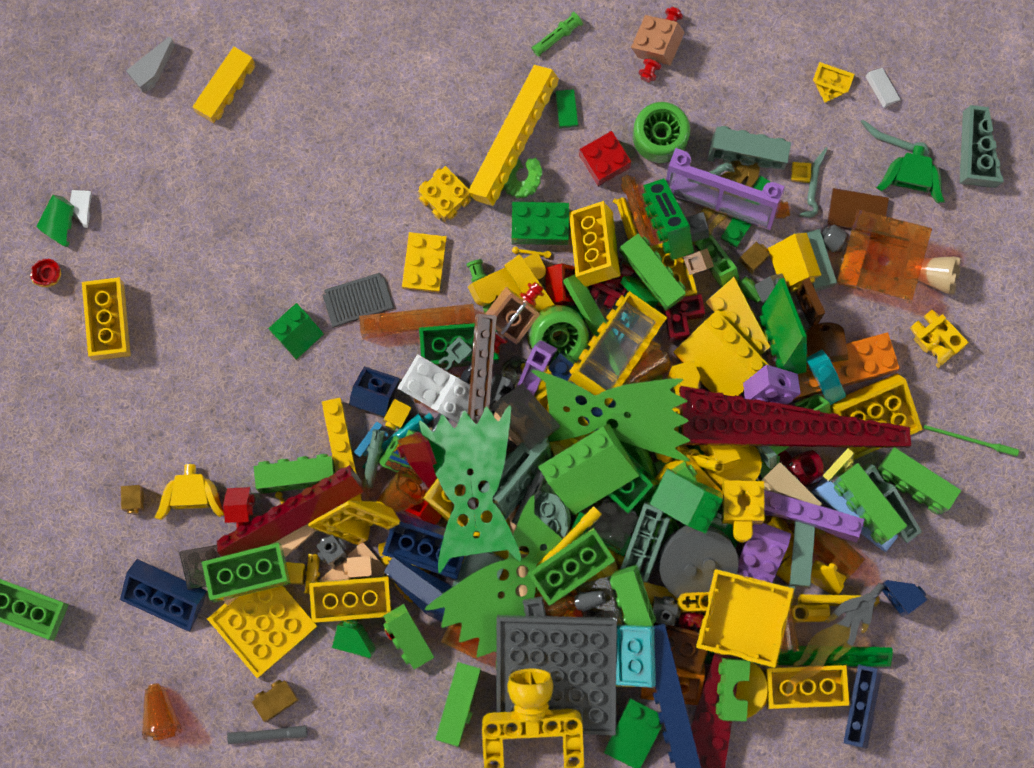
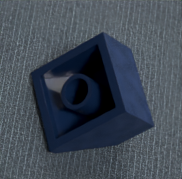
M364 366L352 387L349 405L373 412L376 415L385 416L391 406L400 378Z
M891 580L881 583L885 587L882 591L901 617L910 614L927 601L925 591L915 584Z

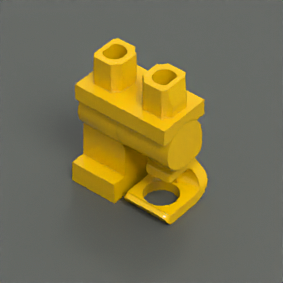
M931 310L923 317L929 323L926 328L918 320L910 329L915 335L914 341L918 343L924 352L928 353L931 351L934 356L937 355L938 363L936 367L939 368L966 347L969 342L946 320L943 314L939 316L934 310ZM941 342L946 348L939 346V343Z

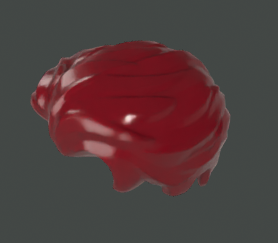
M703 612L682 613L676 625L677 627L700 633L702 621L706 614Z

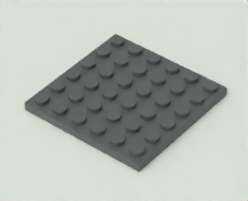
M497 615V712L514 711L515 704L512 702L507 691L510 674L521 669H541L549 672L553 681V692L548 702L549 710L575 709L579 711L582 717L583 734L616 735L617 618ZM571 720V721H569L568 723H569V724H575L576 721H575V720ZM550 721V722H548L547 724H549V725H555L556 722H555V721ZM510 723V724H508V726H509V727H515L516 724H515V723Z

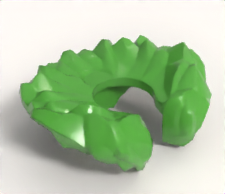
M536 157L527 160L525 165L529 174L524 181L517 180V171L519 168H523L521 160H517L516 166L512 169L509 179L503 187L507 194L516 198H524L536 192L541 184L542 176L540 161Z

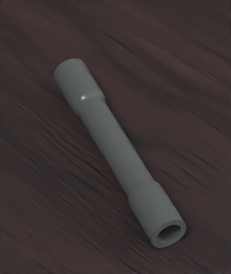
M307 725L283 729L227 733L228 745L251 741L308 737Z

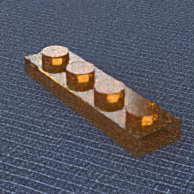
M630 175L621 177L623 182L621 187L628 198L627 206L633 214V224L638 229L640 236L647 238L650 246L656 245L635 177Z

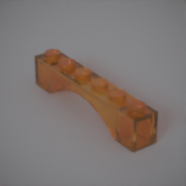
M474 304L359 316L362 339H370L419 330V327L475 323Z

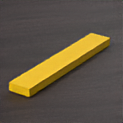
M520 254L504 264V267L523 293L528 291L529 287L527 284L529 282L531 284L536 282L541 286ZM544 289L542 290L544 293L543 297L538 296L535 299V308L538 312L554 305ZM556 331L553 336H559L561 331Z

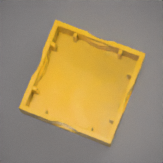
M715 569L708 596V608L702 621L696 648L744 658L747 661L775 668L795 588Z

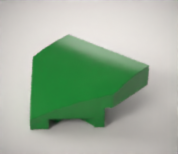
M624 276L620 283L628 291L653 308L657 305L658 300L645 283L634 276Z

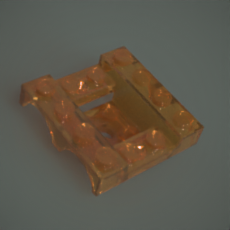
M857 209L838 275L837 285L858 287L871 294L893 296L912 304L932 228ZM880 257H887L889 263L885 266L878 263Z

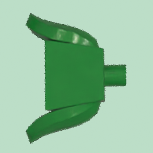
M919 145L914 146L912 154L906 153L904 157H898L892 161L882 181L876 187V189L882 192L893 183L894 186L927 193L930 190L931 196L936 203H945L940 171L932 163V158L924 156L925 147Z

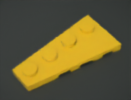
M734 276L709 298L706 303L714 312L718 310L761 356L770 348L771 344L769 341L767 342L765 333Z

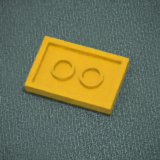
M409 232L402 289L440 293L446 236Z

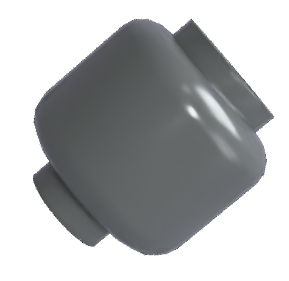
M832 225L830 228L826 226L821 232L825 247L833 253L842 252L849 242L848 233L837 225Z

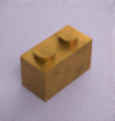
M280 679L271 685L272 689L266 693L263 690L254 696L255 700L251 703L263 722H268L299 701L286 680L281 681Z

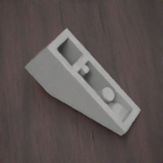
M170 36L126 70L129 77L143 93L155 87L174 49L175 44Z

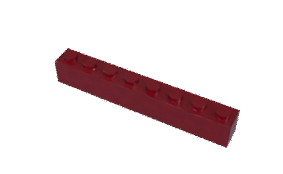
M350 465L341 468L335 474L328 478H323L314 486L304 489L300 494L288 498L279 506L272 507L265 514L255 517L251 522L239 526L230 534L223 535L217 540V552L223 557L271 545L363 493L362 481Z

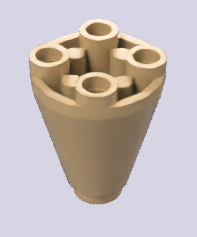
M951 256L909 260L906 274L946 294H955L956 278L959 279L961 258Z

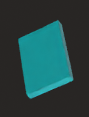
M617 624L616 685L652 688L656 686L654 626Z

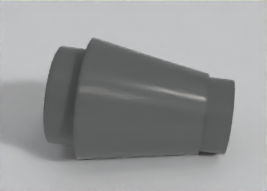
M603 591L579 592L578 595H575V605L578 611L582 610L585 612L606 602Z

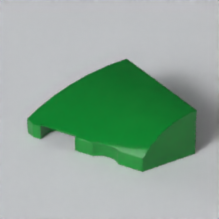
M52 195L36 227L57 243L68 247L70 242L66 241L68 229L72 228L71 218L74 213V205L63 196Z

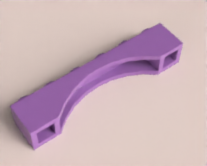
M539 340L534 345L516 389L509 401L519 410L517 413L522 417L526 414L529 408L528 403L534 398L542 381L531 370L546 373L557 351V348L542 340ZM508 439L507 449L512 443L510 439Z
M764 490V515L781 517L811 525L836 537L857 543L864 522L863 518Z

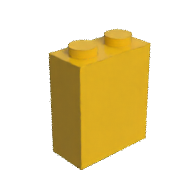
M807 233L793 234L768 248L776 274L782 273L791 292L797 291L803 280L810 278L811 282L814 283L815 278L821 276Z

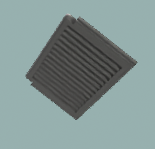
M377 273L325 289L326 295H323L332 328L394 309L385 277H380L381 274Z

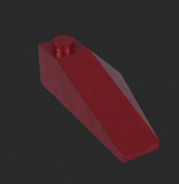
M420 432L397 440L399 445L397 452L400 458H404L425 486L430 489L437 480V476L433 468L436 461L429 440Z

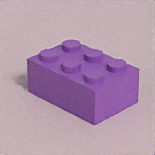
M764 523L762 525H753V535L750 540L744 542L738 556L737 574L772 583L789 545L791 533Z

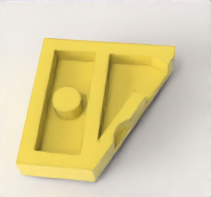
M847 449L823 477L831 481L852 468L854 453Z

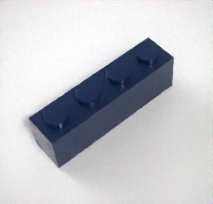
M858 665L843 741L844 744L868 749L882 670Z

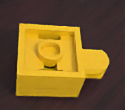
M724 480L722 484V524H733L735 540L747 542L753 535V525H762L764 522V481Z

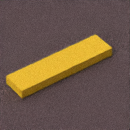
M801 594L798 597V604H829V606H839L849 599L860 596ZM880 596L876 597L873 607L880 603Z

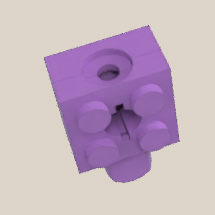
M765 365L743 383L745 398L751 400L758 399L786 405L801 394L798 374L770 365Z

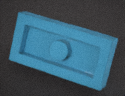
M376 421L353 454L360 458L361 455L366 456L368 454L367 448L371 443L372 431L374 429L379 430L382 426ZM384 431V432H385L384 436L387 437V436H388V433H387L386 431Z

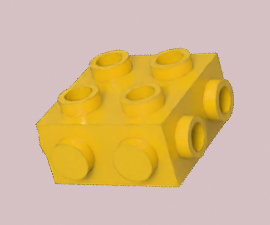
M444 166L442 169H437L429 181L426 180L419 186L418 193L420 197L418 199L425 207L428 205L432 209V214L438 220L441 218L445 222L447 219L452 220L457 215V210L462 206L466 207L472 199L468 193L469 189Z

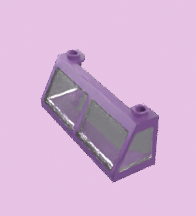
M675 148L666 177V182L674 197L771 231L784 196L785 186L770 182L763 187L762 191L691 167L690 155L686 151Z

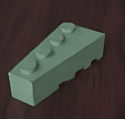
M970 105L963 111L960 184L996 188L1004 182L999 168L1001 167L1000 161L997 159L996 141L993 139V126L989 107Z
M727 126L716 127L711 140L707 161L714 162V159L717 158L723 159V163L731 164V161H740L742 165L747 166L758 163L759 167L784 170L788 163L791 142L783 138H769L764 134H750L746 130H731Z

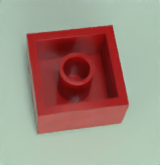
M613 131L579 149V156L597 186L602 185L631 167V160Z

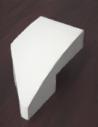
M72 190L70 203L74 205L73 216L85 228H88L91 191Z

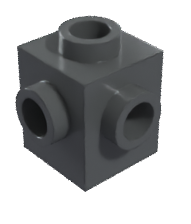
M333 535L323 538L317 545L320 551L317 553L323 563L327 561L333 569L349 558L344 551L346 546L340 538L336 539Z
M654 596L652 609L656 618L655 623L674 626L675 619L679 620L681 608H678L677 600L669 596H664L663 598Z

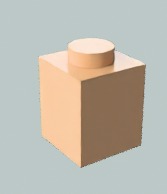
M371 556L347 558V563H343L344 575L348 574L349 579L373 577Z

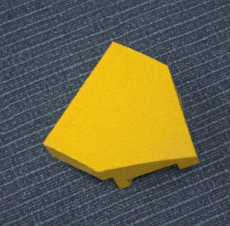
M819 62L813 82L824 103L847 93L855 74Z
M815 560L812 565L811 583L832 595H838L842 591L846 576L837 572L838 567L832 563L827 566Z

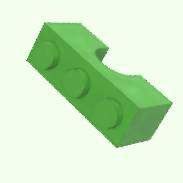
M722 658V663H719L718 669L721 675V683H718L717 693L720 695V699L716 705V714L722 720L747 721L748 701L735 698L733 688L739 681H749L750 661L738 658Z

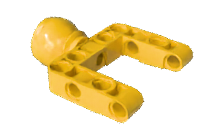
M529 668L510 674L507 691L512 702L515 704L514 711L488 713L482 719L484 768H504L503 739L563 736L564 768H584L581 714L575 709H548V702L553 692V681L550 673L541 669ZM571 720L576 721L575 724H569L568 722ZM550 721L556 722L555 725H549L547 723ZM515 723L516 726L509 727L508 724ZM489 724H495L496 727H495V728H489L488 725H489ZM571 757L578 758L575 761L569 760ZM491 761H497V762H498V763L495 764V765L490 764Z

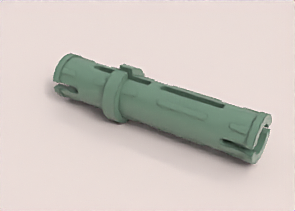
M377 429L372 431L371 443L367 448L369 453L362 483L363 487L368 485L367 488H374L379 457L383 452L381 447L385 432L382 430L380 433Z

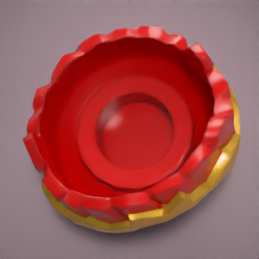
M53 259L39 260L31 268L30 278L39 287H52L58 283L61 277V268Z

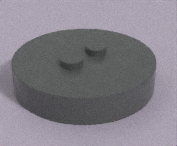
M711 525L706 534L689 526L676 530L664 541L658 554V570L663 584L677 598L685 592H710L715 569L737 574L738 556L731 540L723 531ZM698 595L695 596L696 600H690L688 599V596H686V600L684 601L697 602ZM708 595L704 596L701 602L708 601Z

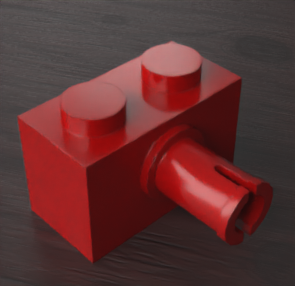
M250 487L227 488L223 503L225 523H236V528L249 522V517L253 514V506H255V495L251 494Z

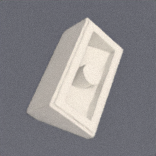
M883 68L867 73L866 78L883 108L900 101Z

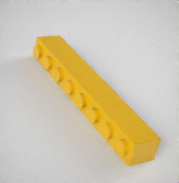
M534 65L468 190V193L475 201L494 206L496 200L499 199L500 193L507 183L512 169L516 166L527 140L532 135L537 121L541 118L554 88L558 85L559 78L553 69Z

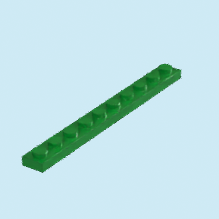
M781 645L777 665L891 667L893 649L892 647ZM708 651L705 664H711L715 652Z

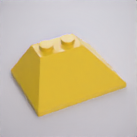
M348 501L311 521L308 527L359 545L368 540L371 525L375 524L389 530L399 525L400 520L394 510L385 506L382 502Z

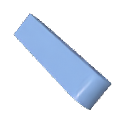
M824 478L811 491L829 509L859 517L855 511L852 512L847 507L845 498L835 492L834 484ZM862 526L861 529L863 536L885 552L888 551L898 538L896 534L883 545H880V543H876L871 538V532L867 527Z

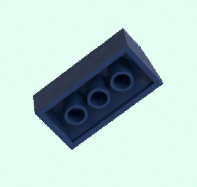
M396 512L400 523L390 529L382 555L391 558L395 555L409 564L439 573V555L446 528ZM464 556L450 558L439 574L457 579Z
M136 559L126 572L120 600L190 632L204 604L207 591Z

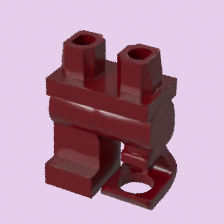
M618 257L619 266H620V265H621V262H622V258ZM626 261L622 263L623 270L619 278L616 277L590 285L589 292L594 301L597 302L601 294L606 296L607 299L603 306L610 310L614 309L621 295L624 297L627 289L620 283L622 278L637 274Z

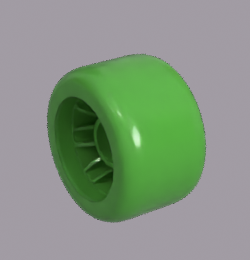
M655 102L640 111L634 122L633 143L642 157L654 163H667L671 161L675 148L684 151L687 147L690 136V123L682 109L672 103ZM663 133L665 137L660 138L656 134Z
M552 305L539 311L540 316L528 331L532 349L539 340H542L557 348L551 363L562 350L577 362L584 349L587 350L589 343L588 329L581 316L573 309L563 305ZM556 331H561L559 336H553Z

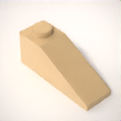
M781 463L776 465L762 479L764 481V490L818 506L822 505Z

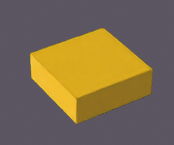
M792 162L791 181L810 183L811 163Z

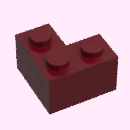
M701 294L684 297L667 311L663 307V313L667 317L665 323L669 343L686 340L690 335L687 320L704 317L705 310Z

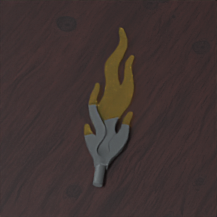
M878 583L870 593L843 602L825 620V623H829L841 614L846 613L843 620L821 630L811 638L801 659L794 663L793 667L804 664L815 649H818V653L807 668L791 678L787 684L786 697L789 696L793 687L798 682L819 673L828 656L837 647L844 644L843 649L834 656V661L850 650L856 640L861 621V633L863 634L867 631L872 619L876 597L885 589L881 583Z

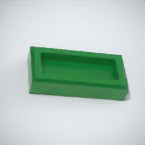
M574 89L556 91L559 129L578 127Z

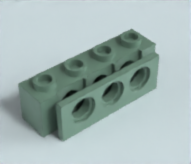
M648 501L644 503L621 569L637 565L641 577H644V582H647L650 578L672 518L671 516L663 518L664 512L652 506ZM659 520H660V521H662V523H661V525H660V527H659V530H658V533H657V536H656L654 533H655L656 527H657V525H658V522H659ZM652 539H655V542L649 554L647 552L650 547ZM647 557V558H649V559H648V561H647V563H646V566H645V568H644V573H643V572L641 571V568H642V566H643V563H644L645 558Z

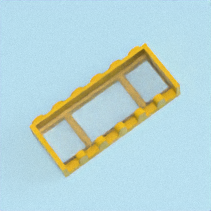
M630 291L625 297L621 295L615 304L618 308L616 310L612 308L606 317L609 320L607 324L603 322L597 330L600 333L599 336H593L588 343L590 349H584L579 356L581 362L579 364L575 362L569 371L572 375L568 381H572L593 395H598L601 392L623 385L651 340L667 319L665 315ZM605 399V405L608 407V405L612 402L613 399Z

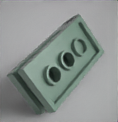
M542 429L531 431L516 450L508 455L505 461L499 486L492 498L493 503L499 508L505 520L523 500L528 490V484H531L537 469H539L538 466L553 458L547 433ZM487 481L482 486V493L489 490V483Z

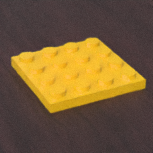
M284 586L239 596L229 605L223 604L207 618L257 679L318 627L315 623H312V619Z

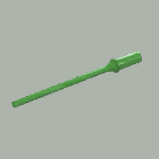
M927 425L923 427V429L991 447L997 452L1016 457L1019 453V449L1005 446L1001 443L991 444Z

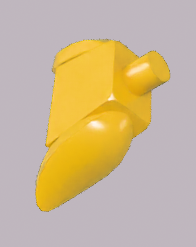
M195 464L184 465V475H175L174 480H171L166 485L154 518L163 520L171 509L211 507L218 517L224 516V510L215 484L210 479L205 478L203 474H196Z

